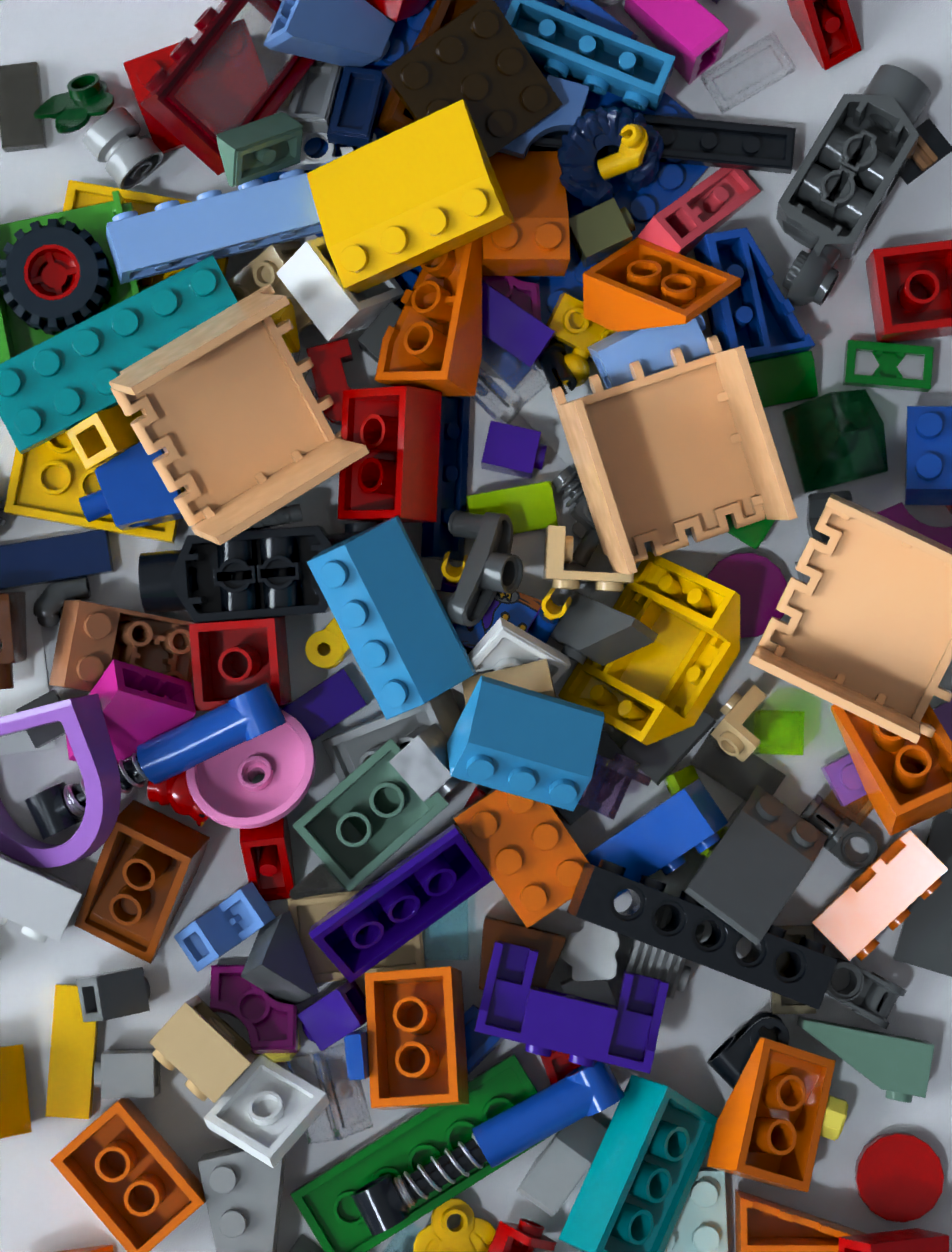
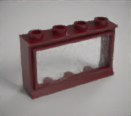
M222 0L216 9L210 6L195 22L194 26L199 31L192 40L185 37L169 55L174 60L169 69L165 71L163 68H160L145 85V88L150 93L140 105L217 175L225 172L217 145V134L274 115L315 61L270 50L263 45L280 7V0Z

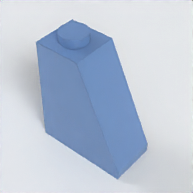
M282 0L263 45L270 50L343 67L361 68L373 61H380L386 55L391 44L388 39L395 23L365 0Z

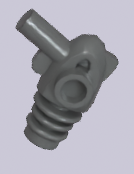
M569 465L551 483L555 486L556 493H560L562 490L565 491L561 497L563 500L569 496L571 497L566 507L576 503L570 513L577 521L573 525L572 531L581 538V541L573 553L572 561L586 567L600 541L580 479H576L578 473Z

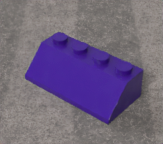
M452 824L371 884L365 886L353 897L329 912L310 927L308 934L351 983L494 879L457 827Z

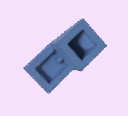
M251 881L221 904L193 921L177 933L174 938L196 971L199 972L275 919L276 916Z

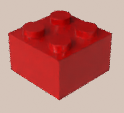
M952 240L873 249L865 262L876 342L895 343L952 336Z
M285 616L189 624L196 711L213 710L228 703L229 700L267 682L279 706L292 701Z

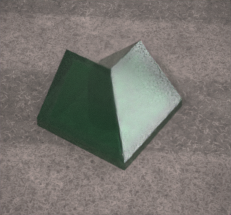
M866 389L830 392L782 412L805 494L888 471L884 423Z

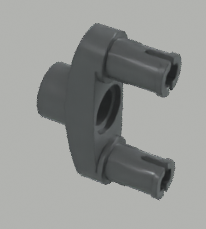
M455 510L449 517L448 530L450 534H453L454 537L475 540L456 591L452 593L436 590L453 624L468 627L476 625L487 612L497 592L511 594L521 584L523 564L519 556L511 554L514 533L513 525L509 516L503 513L490 511L482 515Z

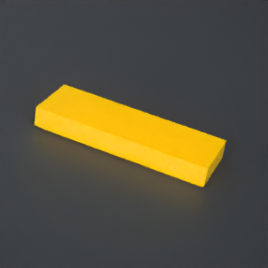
M55 984L45 1114L47 1117L90 1119L92 1117L94 1064L96 1061L99 1021L83 1022L78 987L75 984Z

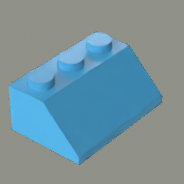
M481 675L446 743L450 777L574 811L592 779L605 718L604 712Z

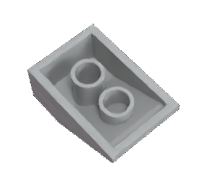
M451 689L427 703L388 720H386L384 714L325 739L322 741V744L341 783L391 738L402 750L418 734L434 723L450 738L461 716V712Z

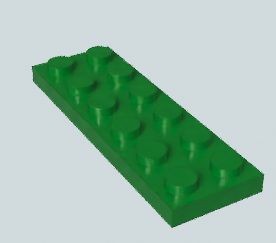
M515 1053L468 1081L469 1104L426 1107L291 1192L292 1199L324 1252L369 1251L537 1145H533L494 1168L487 1161L483 1164L482 1169L476 1167L470 1170L468 1177L461 1175L456 1178L455 1184L447 1183L443 1185L441 1192L432 1191L429 1193L428 1199L420 1198L415 1206L409 1208L411 1212L409 1217L375 1236L371 1234L351 1197L355 1191L383 1175L390 1174L394 1178L398 1175H403L404 1171L409 1174L417 1170L418 1164L424 1166L431 1162V1156L438 1158L444 1155L445 1148L451 1151L458 1147V1141L465 1143L471 1140L472 1128L538 1093Z

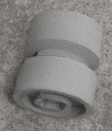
M123 107L113 109L99 118L84 135L83 143L98 162H107L105 169L121 189H129L146 179L158 167L164 155L148 135H139L140 125Z

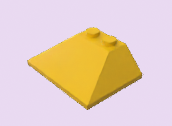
M649 551L647 552L648 559L642 561L637 568L638 572L634 573V583L627 584L613 608L636 618L658 634L656 640L604 666L589 659H586L583 665L578 663L558 694L565 701L604 712V722L646 746L694 726L740 652V595L732 589L665 558L655 557Z

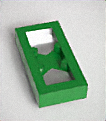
M848 340L845 347L843 385L928 392L931 389L934 347Z

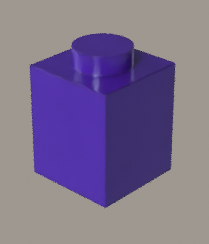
M490 421L481 461L482 469L532 479L534 469L542 470L547 445L540 444L541 431Z
M355 980L351 983L349 981L344 982L297 1014L302 1021L305 1035L310 1041L316 1043L320 1051H323L367 1022L366 997Z

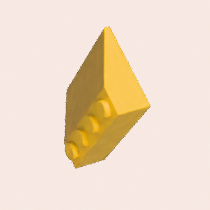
M463 99L306 173L326 246L344 289L357 294L515 222L466 102Z

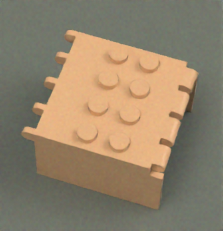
M271 284L260 288L119 372L121 375L109 381L110 390L125 416H130L139 410L143 413V415L133 420L130 425L147 455L153 454L160 449L164 450L165 453L155 458L152 463L169 493L183 486L186 489L173 500L187 525L192 526L191 528L195 535L218 545L224 544L370 453L366 445L341 439V430L335 434L333 433L322 412L334 404L331 396L326 395L316 401L302 375L314 366L310 357H307L296 363L282 338L283 334L294 328L290 319L275 325L270 316L290 304L287 296L273 295L275 291Z
M716 335L707 337V346L710 352L708 356L686 363L680 347L670 350L674 367L645 376L639 361L629 363L633 381L606 390L603 389L599 375L595 374L588 377L593 394L569 402L566 401L565 393L561 386L552 389L553 399L603 553L608 556L612 572L628 575L638 572L636 563L648 559L644 544L646 542H650L655 557L688 546L689 542L685 532L687 528H690L696 543L729 532V526L725 515L730 514L736 529L765 520V515L767 520H792L798 518L744 345L722 351L718 337Z
M831 493L815 526V530L829 536L830 539L826 544L810 537L795 569L811 578L808 584L794 577L790 578L776 610L790 616L791 619L789 623H786L776 617H771L749 664L917 744L921 734L932 738L936 731L931 725L921 722L933 696L950 702L952 699V692L939 686L952 660V548Z

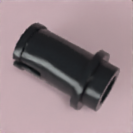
M551 340L536 362V367L543 370L551 392L553 388L561 386L566 395L568 393L561 380H569L566 383L571 391L576 387L577 381L565 363L564 355L567 354L565 347L558 344L557 341Z

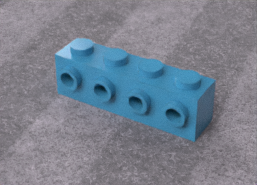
M512 0L505 18L534 62L543 65V69L547 73L562 79H566L567 76L582 81L583 85L589 86L590 91L600 95H605L609 92L622 97V101L633 109L645 111L646 108L654 111L657 110L671 77L675 56L537 0Z

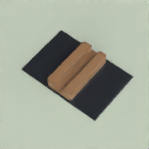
M927 119L916 128L919 133L916 149L901 174V178L907 185L952 151V146L930 119Z

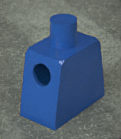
M141 442L97 467L95 474L101 490L79 498L87 521L91 522L111 514L116 527L124 531L183 519L173 500L177 495L181 494V490L178 489L169 493L152 463L155 458L165 453L164 450L160 449L153 454L147 455Z

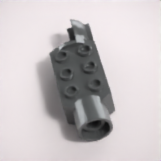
M888 64L881 65L863 94H844L778 202L776 219L784 233L812 250L810 254L803 250L799 253L783 281L782 286L789 289L785 299L788 298L793 306H803L812 302L820 306L823 304L840 273L833 266L838 259H851L915 152L919 133L915 129L914 124L929 101L931 92L918 77L900 67Z

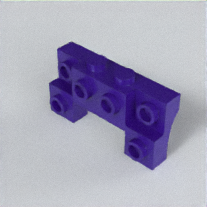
M495 940L476 1020L475 1032L525 1043V1051L540 1056L551 1057L552 1050L570 1054L568 1061L574 1064L594 1067L595 1062L599 1061L650 1074L669 988L668 981L624 971L617 1005L531 985L539 951Z

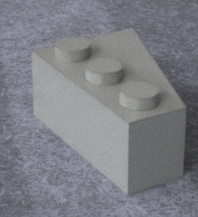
M238 1146L206 1153L198 1160L197 1163L216 1252H277L286 1154L274 1168Z

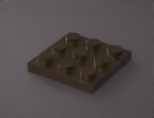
M494 0L477 1L381 71L415 121L457 101L465 100L488 158L563 105Z

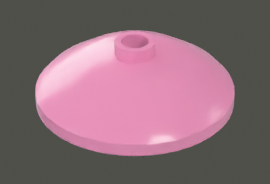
M281 710L286 723L232 747L186 771V780L190 794L206 816L227 827L252 829L280 820L299 805L312 784L316 768V756L311 738L296 718ZM257 775H265L262 781L252 783Z

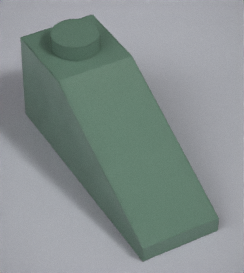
M798 1016L797 1025L876 1086L886 1090V1098L907 1103L912 1102L913 1096L926 1098L935 1046L925 1040Z

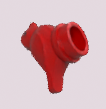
M186 771L160 784H154L148 780L147 793L150 802H159L161 806L171 805L176 813L192 817L198 827H202L210 819L193 800L187 785Z

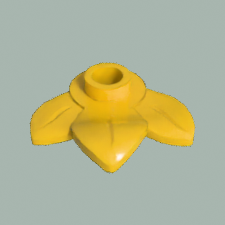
M451 1198L433 1210L431 1223L418 1232L415 1238L413 1252H488L496 1230L487 1220L475 1217L472 1208L465 1201L459 1198ZM452 1214H459L461 1218L460 1224L456 1228H448V1217Z

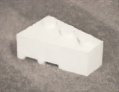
M0 851V924L5 925L7 920L24 926L21 932L34 940L45 943L47 937L59 942L82 896L81 891L77 886L38 867L12 859Z

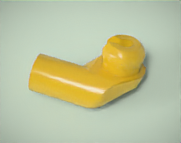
M631 123L621 129L619 135L622 136L618 152L597 161L599 172L604 180L636 169L642 164L649 144V137L644 127Z

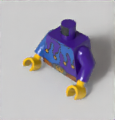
M446 552L441 565L443 577L440 590L454 593L468 556H464L462 566L454 567L448 561L450 552ZM551 588L542 601L517 591L511 594L497 592L493 602L479 623L471 627L453 623L452 625L464 649L468 650L467 655L500 617L542 642L547 643L550 638L549 636L559 622V618L570 607L572 603L571 597H568L563 606H558L551 599L556 588Z

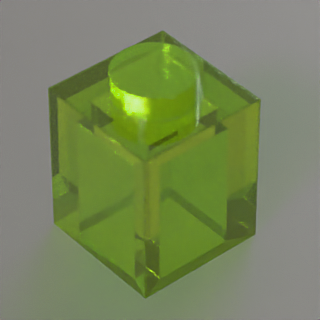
M756 711L754 735L760 740L761 744L754 750V755L802 756L805 711Z

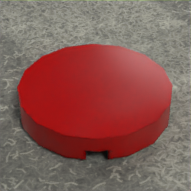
M895 1132L879 1135L864 1146L856 1160L855 1181L858 1195L873 1213L885 1220L904 1223L919 1219L934 1208L942 1194L944 1173L940 1159L929 1144L912 1134Z

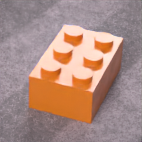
M493 789L453 816L454 821L526 928H529L572 899L585 862H589L551 805Z
M452 966L365 973L371 1108L392 1110L469 1104L462 971Z
M130 1098L119 1099L50 1160L127 1252L151 1251L206 1202L202 1183Z

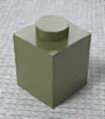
M614 198L569 219L570 239L584 268L607 258L630 243L633 237L631 232L636 230L626 207L619 209Z

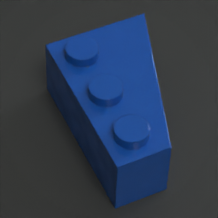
M747 227L705 234L693 248L696 261L741 278L740 287L707 309L712 335L718 337L722 351L744 345L748 361L751 363L812 349L815 346L814 341L809 334H805L793 313L795 310L788 298L785 299L772 278L774 275L773 271Z

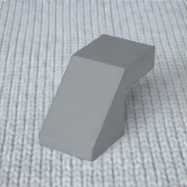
M589 1116L557 1132L548 1147L536 1158L517 1192L553 1217L592 1165L607 1128Z

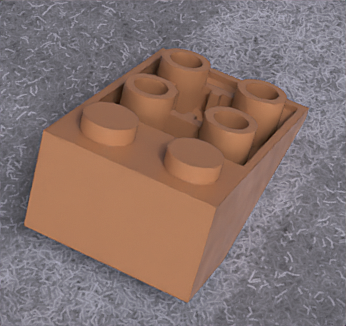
M64 600L49 685L91 692L113 659L192 682L193 672L189 624L193 622L81 600Z

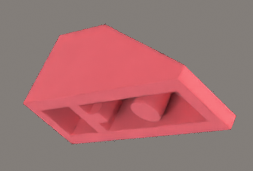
M720 168L654 215L637 237L686 256L705 234L716 231L755 198L761 190L742 169Z

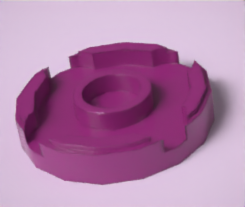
M753 553L732 554L719 561L706 576V578L732 589L740 595V639L762 635L772 616L780 620L784 616V613L776 610V607L787 586V582L780 569L766 557Z

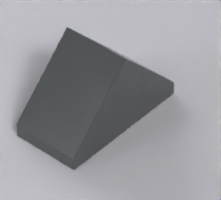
M290 911L276 916L275 919L259 930L240 977L283 1003L298 1005L319 994L293 918Z

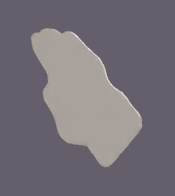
M585 921L584 928L580 932H573L568 936L567 944L560 955L566 963L573 967L572 979L574 981L609 980L616 976L617 961L615 953L620 946L618 933Z

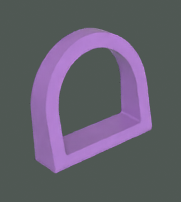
M98 694L71 698L0 717V737L61 722L79 766L86 794L85 813L81 825L71 839L62 845L44 843L25 833L10 817L0 798V851L12 859L35 867H59L89 857L110 836L119 814L121 781L117 760Z

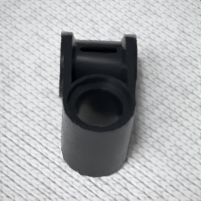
M767 1011L756 1014L735 1035L727 1039L708 1059L707 1063L732 1089H734L759 1038H762L759 1033L761 1027L765 1026L770 1030L776 1026L774 1032L777 1039L775 1041L786 1045L789 1044L788 1029L778 1015Z

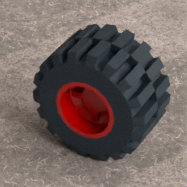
M48 219V225L44 226L39 221L30 223L31 231L24 233L20 229L14 234L17 238L14 245L9 242L6 243L3 249L7 255L6 259H0V271L2 273L0 288L5 294L3 297L6 303L31 328L35 330L39 328L46 334L55 335L56 331L63 332L102 312L101 307L104 303L109 305L112 297L109 293V287H113V277L110 273L112 268L99 243L85 229L80 230L75 223L69 221L62 225L58 219Z

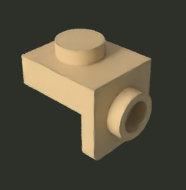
M753 685L744 696L737 691L719 710L725 715L724 719L710 734L718 741L720 748L725 753L738 758L741 762H744L761 744L760 740L742 725L767 697L756 685Z

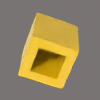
M120 405L97 412L65 431L86 470L106 463L140 442L130 425L134 420L132 415L125 416Z

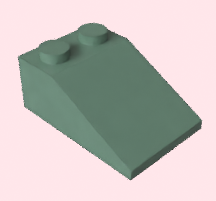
M392 738L292 825L349 892L353 891L449 805L438 792L423 802L390 764L389 761L401 751Z

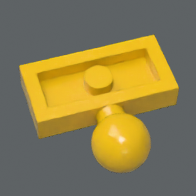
M567 293L560 294L546 324L557 332L553 337L554 339L573 348L572 353L564 355V360L576 378V387L581 386L590 375V365L587 359L588 357L592 358L587 347L616 331L606 329L602 325L585 319L583 302ZM561 380V382H562L565 386H568L566 382H568L569 380H565V381H562V380Z

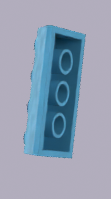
M398 515L324 549L307 561L386 720L427 703L476 673Z

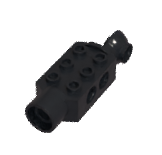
M383 521L345 524V533L328 534L322 526L318 525L243 531L222 545L215 544L197 535H188L181 550L140 554L138 577L143 609L145 613L187 610L194 623L330 612L331 609L307 561L324 549L374 527Z

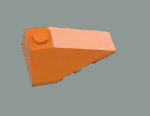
M482 237L420 265L422 269L412 290L406 289L400 302L405 305L395 326L389 325L382 339L375 376L377 382L391 386H412L442 392V397L475 396L482 359Z

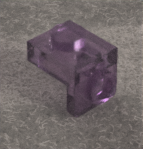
M616 753L614 759L611 760L597 754L592 779L578 804L614 820L631 780L649 786L652 778L637 771L641 763L624 755Z

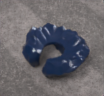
M600 106L595 111L589 110L584 116H578L574 125L569 128L568 135H562V146L558 149L557 155L562 171L559 179L571 195L582 201L583 206L593 208L614 198L613 185L608 180H604L596 171L595 157L598 151L607 145L620 147L622 136L619 134L621 129L627 124L633 123L644 127L649 137V144L642 164L636 169L625 172L626 176L623 177V181L636 192L653 181L659 170V161L664 151V143L659 132L653 130V126L646 123L642 113L637 112L633 114L628 107H622L620 110L616 106L608 109Z

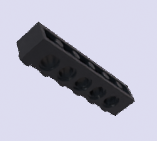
M603 859L600 860L598 867L585 862L567 913L810 1007L820 1009L837 963V959L824 955L826 945L802 936L799 944L784 939L787 930L771 925L760 943L755 945L751 942L750 952L745 957L738 958L736 945L744 936L710 910L705 909L703 905L683 890L680 897L677 898L664 893L667 884L653 878L641 875L638 883L623 877L626 868ZM628 889L632 896L631 905L627 910L617 912L614 907L615 896L621 890ZM669 905L672 911V918L666 926L658 928L655 923V914L661 906ZM708 920L712 927L711 935L705 942L698 943L695 936L696 928L701 922ZM788 951L791 957L790 966L785 972L778 973L776 969L777 958L783 952Z

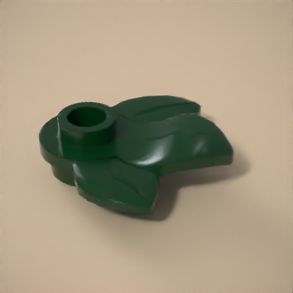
M87 73L72 79L67 84L68 92L52 96L33 115L35 119H56L55 128L57 132L69 134L84 127L91 116L106 114L114 105L115 100L113 94L109 93L107 84L101 81L97 74Z

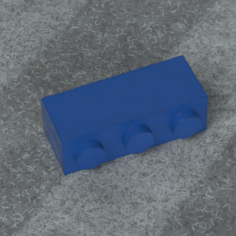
M698 778L587 853L585 857L591 865L597 867L601 859L626 868L623 877L639 883L641 875L650 877L660 869L665 876L687 862L683 854L693 847L700 854L721 839L717 831L729 822ZM628 889L621 890L617 893L615 899L623 893H625L626 891H628L629 893L630 891Z

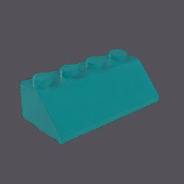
M631 1075L624 1090L625 1096L620 1100L559 1240L582 1252H664L712 1142L718 1117L668 1086Z

